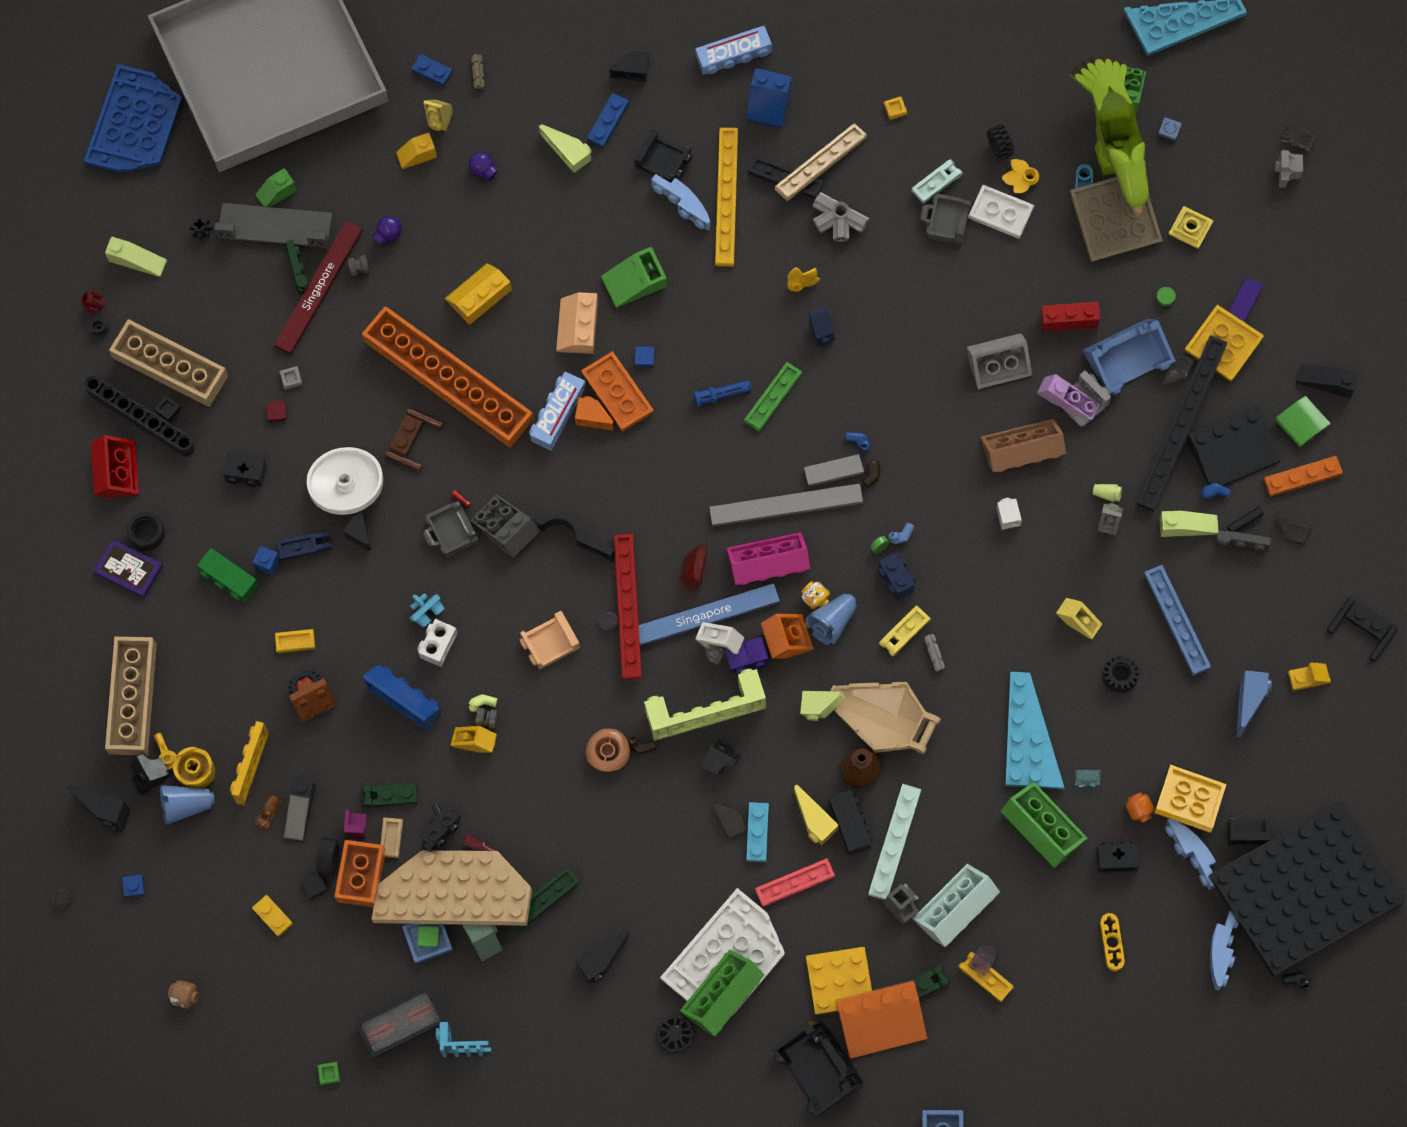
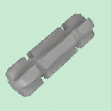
M935 635L925 636L924 640L928 646L927 649L931 661L934 662V670L936 672L944 670L945 665L943 660H941L942 656L938 644H936Z

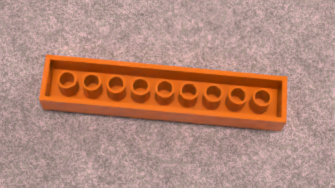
M385 306L363 331L362 337L367 345L510 449L534 421L533 412Z

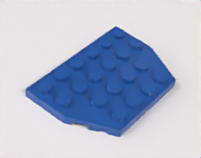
M117 64L84 159V164L118 173L161 165L183 101L182 97L172 91L167 84L159 80L154 73Z

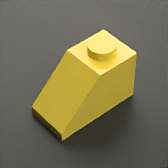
M1066 598L1056 612L1068 626L1089 639H1093L1102 626V623L1082 601Z

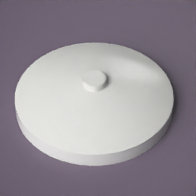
M352 447L338 448L323 454L313 463L307 475V488L312 501L322 510L338 515L352 514L367 508L378 498L383 487V473L376 458L362 449Z

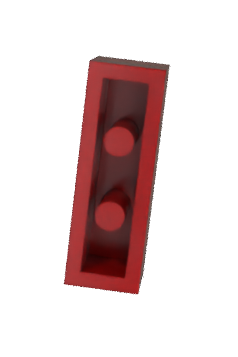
M1098 302L1042 306L1040 313L1042 332L1098 328L1100 322Z

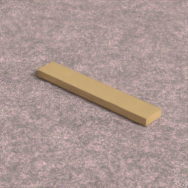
M854 123L775 186V190L784 199L789 201L867 138V134Z

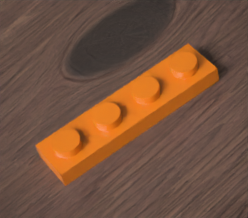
M1333 456L1264 477V483L1269 496L1272 497L1341 476L1343 471L1337 456Z

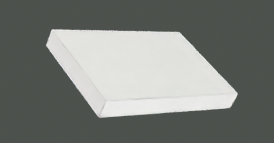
M982 185L968 219L1020 239L1034 209V205Z

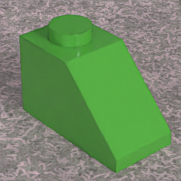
M284 168L270 176L255 195L263 207H272L297 192L294 181Z

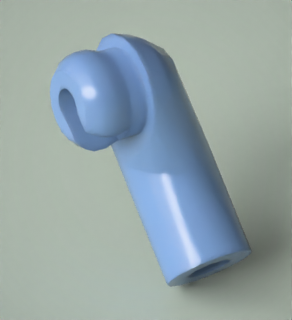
M906 523L902 532H891L888 536L890 542L895 545L907 542L915 526L911 523Z

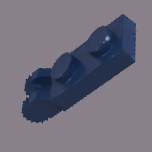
M311 533L276 541L280 560L284 561L333 549L331 543L316 544V541L330 538V533Z

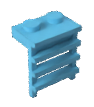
M440 1022V1028H436V1040L440 1044V1052L443 1057H447V1053H454L455 1057H459V1053H466L467 1057H471V1053L478 1052L479 1056H483V1052H491V1047H482L488 1046V1041L451 1042V1028L448 1022Z

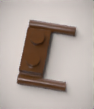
M409 408L385 457L420 472L423 465L406 457L423 423L442 429L444 422Z

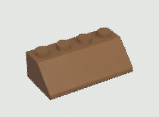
M1054 419L981 437L988 464L993 472H1003L1008 468H1019L1024 466V464L1039 463L1044 459L1059 458L1061 455L1066 454L1063 433Z

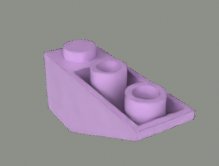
M1056 374L1044 377L1037 394L1052 404L1089 420L1093 419L1100 405Z

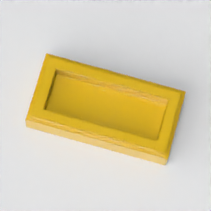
M314 629L275 633L276 652L285 653L315 649Z

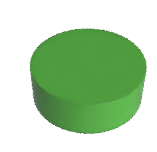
M1163 287L1158 290L1156 300L1159 305L1168 307L1174 303L1176 295L1173 289Z
M881 536L871 544L870 549L875 554H879L887 548L890 542L885 536Z

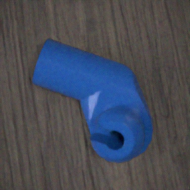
M846 432V441L856 442L860 449L864 451L870 449L871 442L864 433Z
M1212 483L1202 489L1201 496L1204 499H1208L1219 494L1227 498L1231 490L1218 483Z

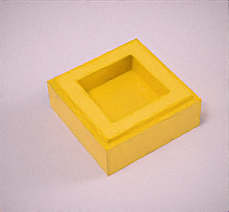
M901 96L884 101V107L889 120L907 115V110Z

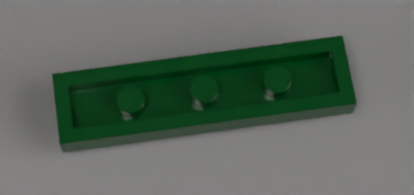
M568 866L531 895L527 925L580 884V881ZM513 925V926L515 927V929H516L518 932H520V931H521L523 928H525L527 925Z

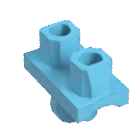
M414 594L412 599L415 602L410 607L413 610L418 606L420 608L409 619L421 627H425L431 621L425 614L428 609L436 616L442 612L444 607L439 601L440 597L437 594L433 595L425 604L423 601L428 598L426 594L420 597Z

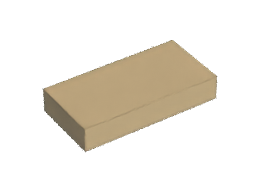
M383 818L380 845H384L386 849L385 857L399 858L403 819Z

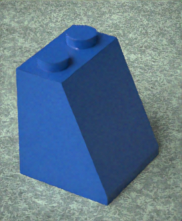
M756 68L750 88L747 120L782 128L791 99L792 77Z

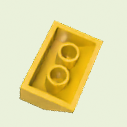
M487 263L449 294L445 300L471 325L512 290L511 283L499 269Z

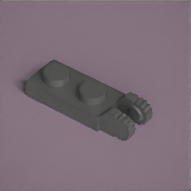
M1220 531L1215 538L1216 543L1224 546L1234 543L1236 547L1245 548L1246 546H1252L1254 550L1258 551L1269 549L1271 542L1270 537L1231 531Z

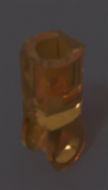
M270 794L255 820L254 826H260L266 831L282 800ZM264 815L268 816L267 821L262 819Z

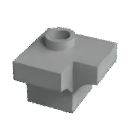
M1281 150L1279 160L1275 161V172H1278L1279 188H1286L1287 183L1292 179H1301L1303 174V155L1291 154L1289 150Z

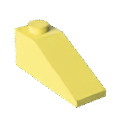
M795 785L794 793L809 833L808 837L815 844L818 842L822 846L838 830L839 825L798 785Z

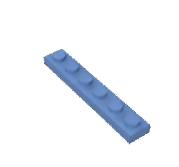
M1163 565L1145 571L1146 580L1192 676L1211 669V665Z

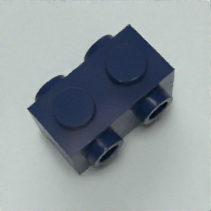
M895 552L880 560L877 570L880 577L886 580L887 588L891 595L894 594L896 599L899 600L914 592L916 580L912 573H908L905 569L906 563L904 559L898 557Z

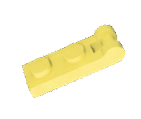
M916 605L879 644L883 648L886 647L889 650V654L894 657L931 618ZM893 638L898 641L896 645L890 642Z

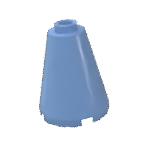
M842 594L810 613L806 617L805 622L808 629L810 627L813 629L812 635L826 645L830 643L832 645L835 644L857 608L856 599L850 594Z
M160 786L161 808H163L165 813L163 814L165 825L211 809V804H215L213 792L210 793L209 789Z

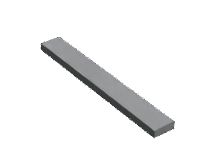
M860 484L711 506L709 510L712 527L863 504Z

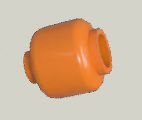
M1139 792L1127 798L1128 802L1125 806L1132 820H1140L1142 823L1152 818L1150 814L1154 812V806L1147 794Z

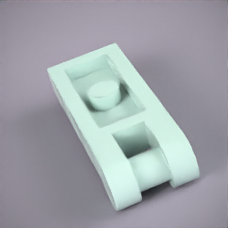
M950 159L912 188V192L925 204L954 180L959 179L963 172L954 166L955 163Z

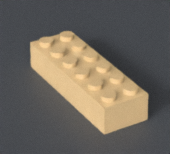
M129 319L109 349L113 359L208 407L211 406L228 378L224 367Z
M114 637L105 745L109 755L143 754L148 756L157 648L153 637Z

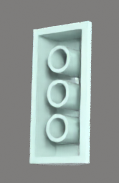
M966 864L912 919L933 940L946 947L993 901L1000 891L989 876Z

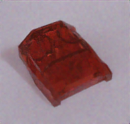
M700 543L683 559L679 580L684 589L693 590L695 587H701L702 570L706 563L707 547L705 543Z

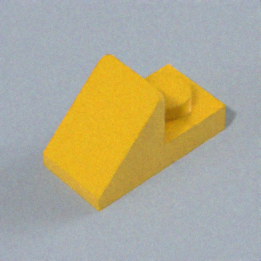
M1311 662L1308 667L1288 671L1292 691L1331 683L1326 664Z

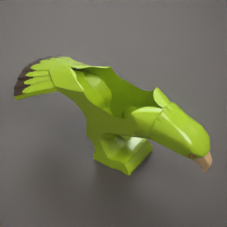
M1102 54L1091 56L1074 66L1069 75L1093 96L1097 135L1095 150L1103 176L1116 174L1126 201L1131 205L1135 215H1141L1142 207L1149 197L1144 160L1145 143L1142 141L1133 103L1124 85L1127 60L1120 58V56Z

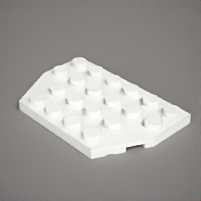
M737 888L663 973L660 979L688 1001L730 949L751 960L765 974L758 985L750 992L746 998L747 1000L784 957L785 952L768 913Z

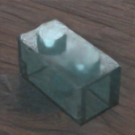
M1075 770V785L1080 787L1100 785V770Z

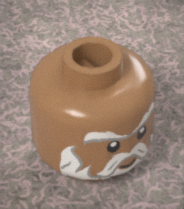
M179 980L170 986L168 998L171 1004L188 1009L197 1003L199 992H197L195 984Z

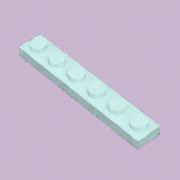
M902 784L868 893L869 896L885 900L890 893L921 789Z

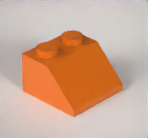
M775 614L761 623L772 659H786L814 650L803 614Z

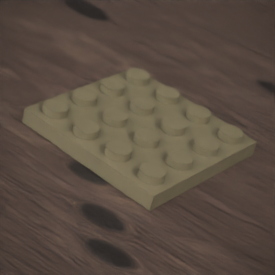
M1117 177L1069 191L1090 262L1163 241L1150 197H1148L1143 205L1141 215H1135L1131 205L1126 201Z

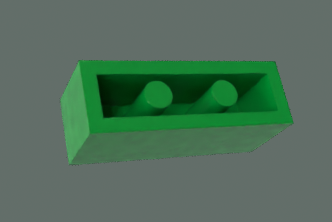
M212 548L197 565L200 571L199 574L204 579L209 580L210 578L213 580L217 588L222 591L226 589L230 592L229 595L236 601L241 600L245 603L259 586L254 577Z

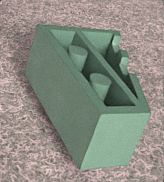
M462 925L481 961L502 951L495 935L498 933L495 925Z

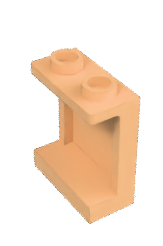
M562 611L555 613V618L526 633L524 631L520 632L521 639L519 641L524 650L528 648L530 652L528 657L533 666L537 665L539 670L580 649L579 641Z

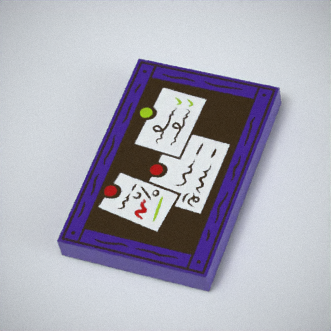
M112 539L93 572L137 595L145 597L163 564Z

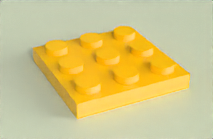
M1216 305L1184 351L1199 360L1210 335L1228 342L1215 372L1232 382L1262 341L1264 335L1219 305Z
M1170 765L1155 813L1211 833L1227 784Z
M865 947L806 956L815 1016L838 1012L835 1002L837 999L872 991Z

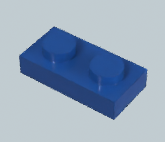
M422 54L419 55L411 68L412 72L443 87L453 73L451 68Z

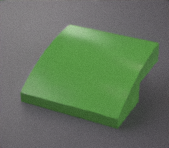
M1306 396L1291 405L1275 419L1299 447L1311 441L1315 435L1328 428L1331 424Z

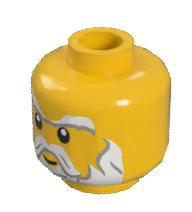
M811 581L801 591L803 593L802 600L812 610H816L830 602L828 600L830 592L818 581L814 583Z

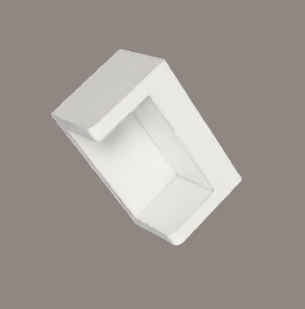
M702 622L696 640L707 649L715 645L726 647L733 654H738L744 637L733 627Z

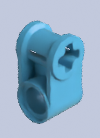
M1083 164L1077 168L1074 189L1093 184V170L1089 165ZM1086 173L1088 177L1083 178L1079 174Z

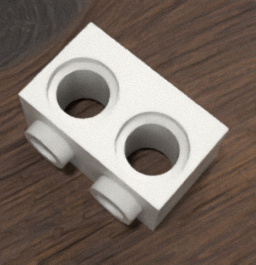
M435 619L433 624H429L426 630L427 636L424 641L420 642L418 651L421 659L442 667L458 633L455 627ZM438 631L446 632L442 637L436 636ZM430 648H437L434 654L427 653Z

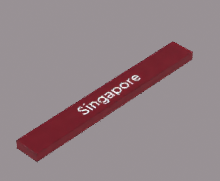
M345 221L274 344L276 348L289 354L293 353L361 235L362 228Z

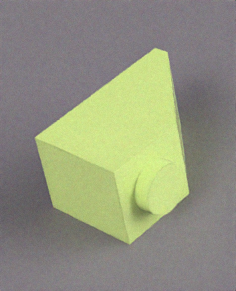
M802 691L800 714L809 721H818V718H826L845 700V695L841 692Z

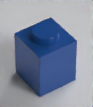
M260 546L252 563L255 570L273 576L280 562L278 552Z

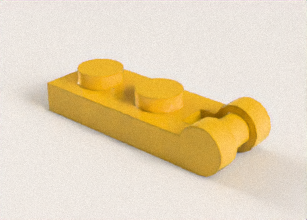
M970 952L967 955L966 961L961 962L958 968L1001 1003L1014 986L975 953ZM973 963L978 965L975 971L970 968Z

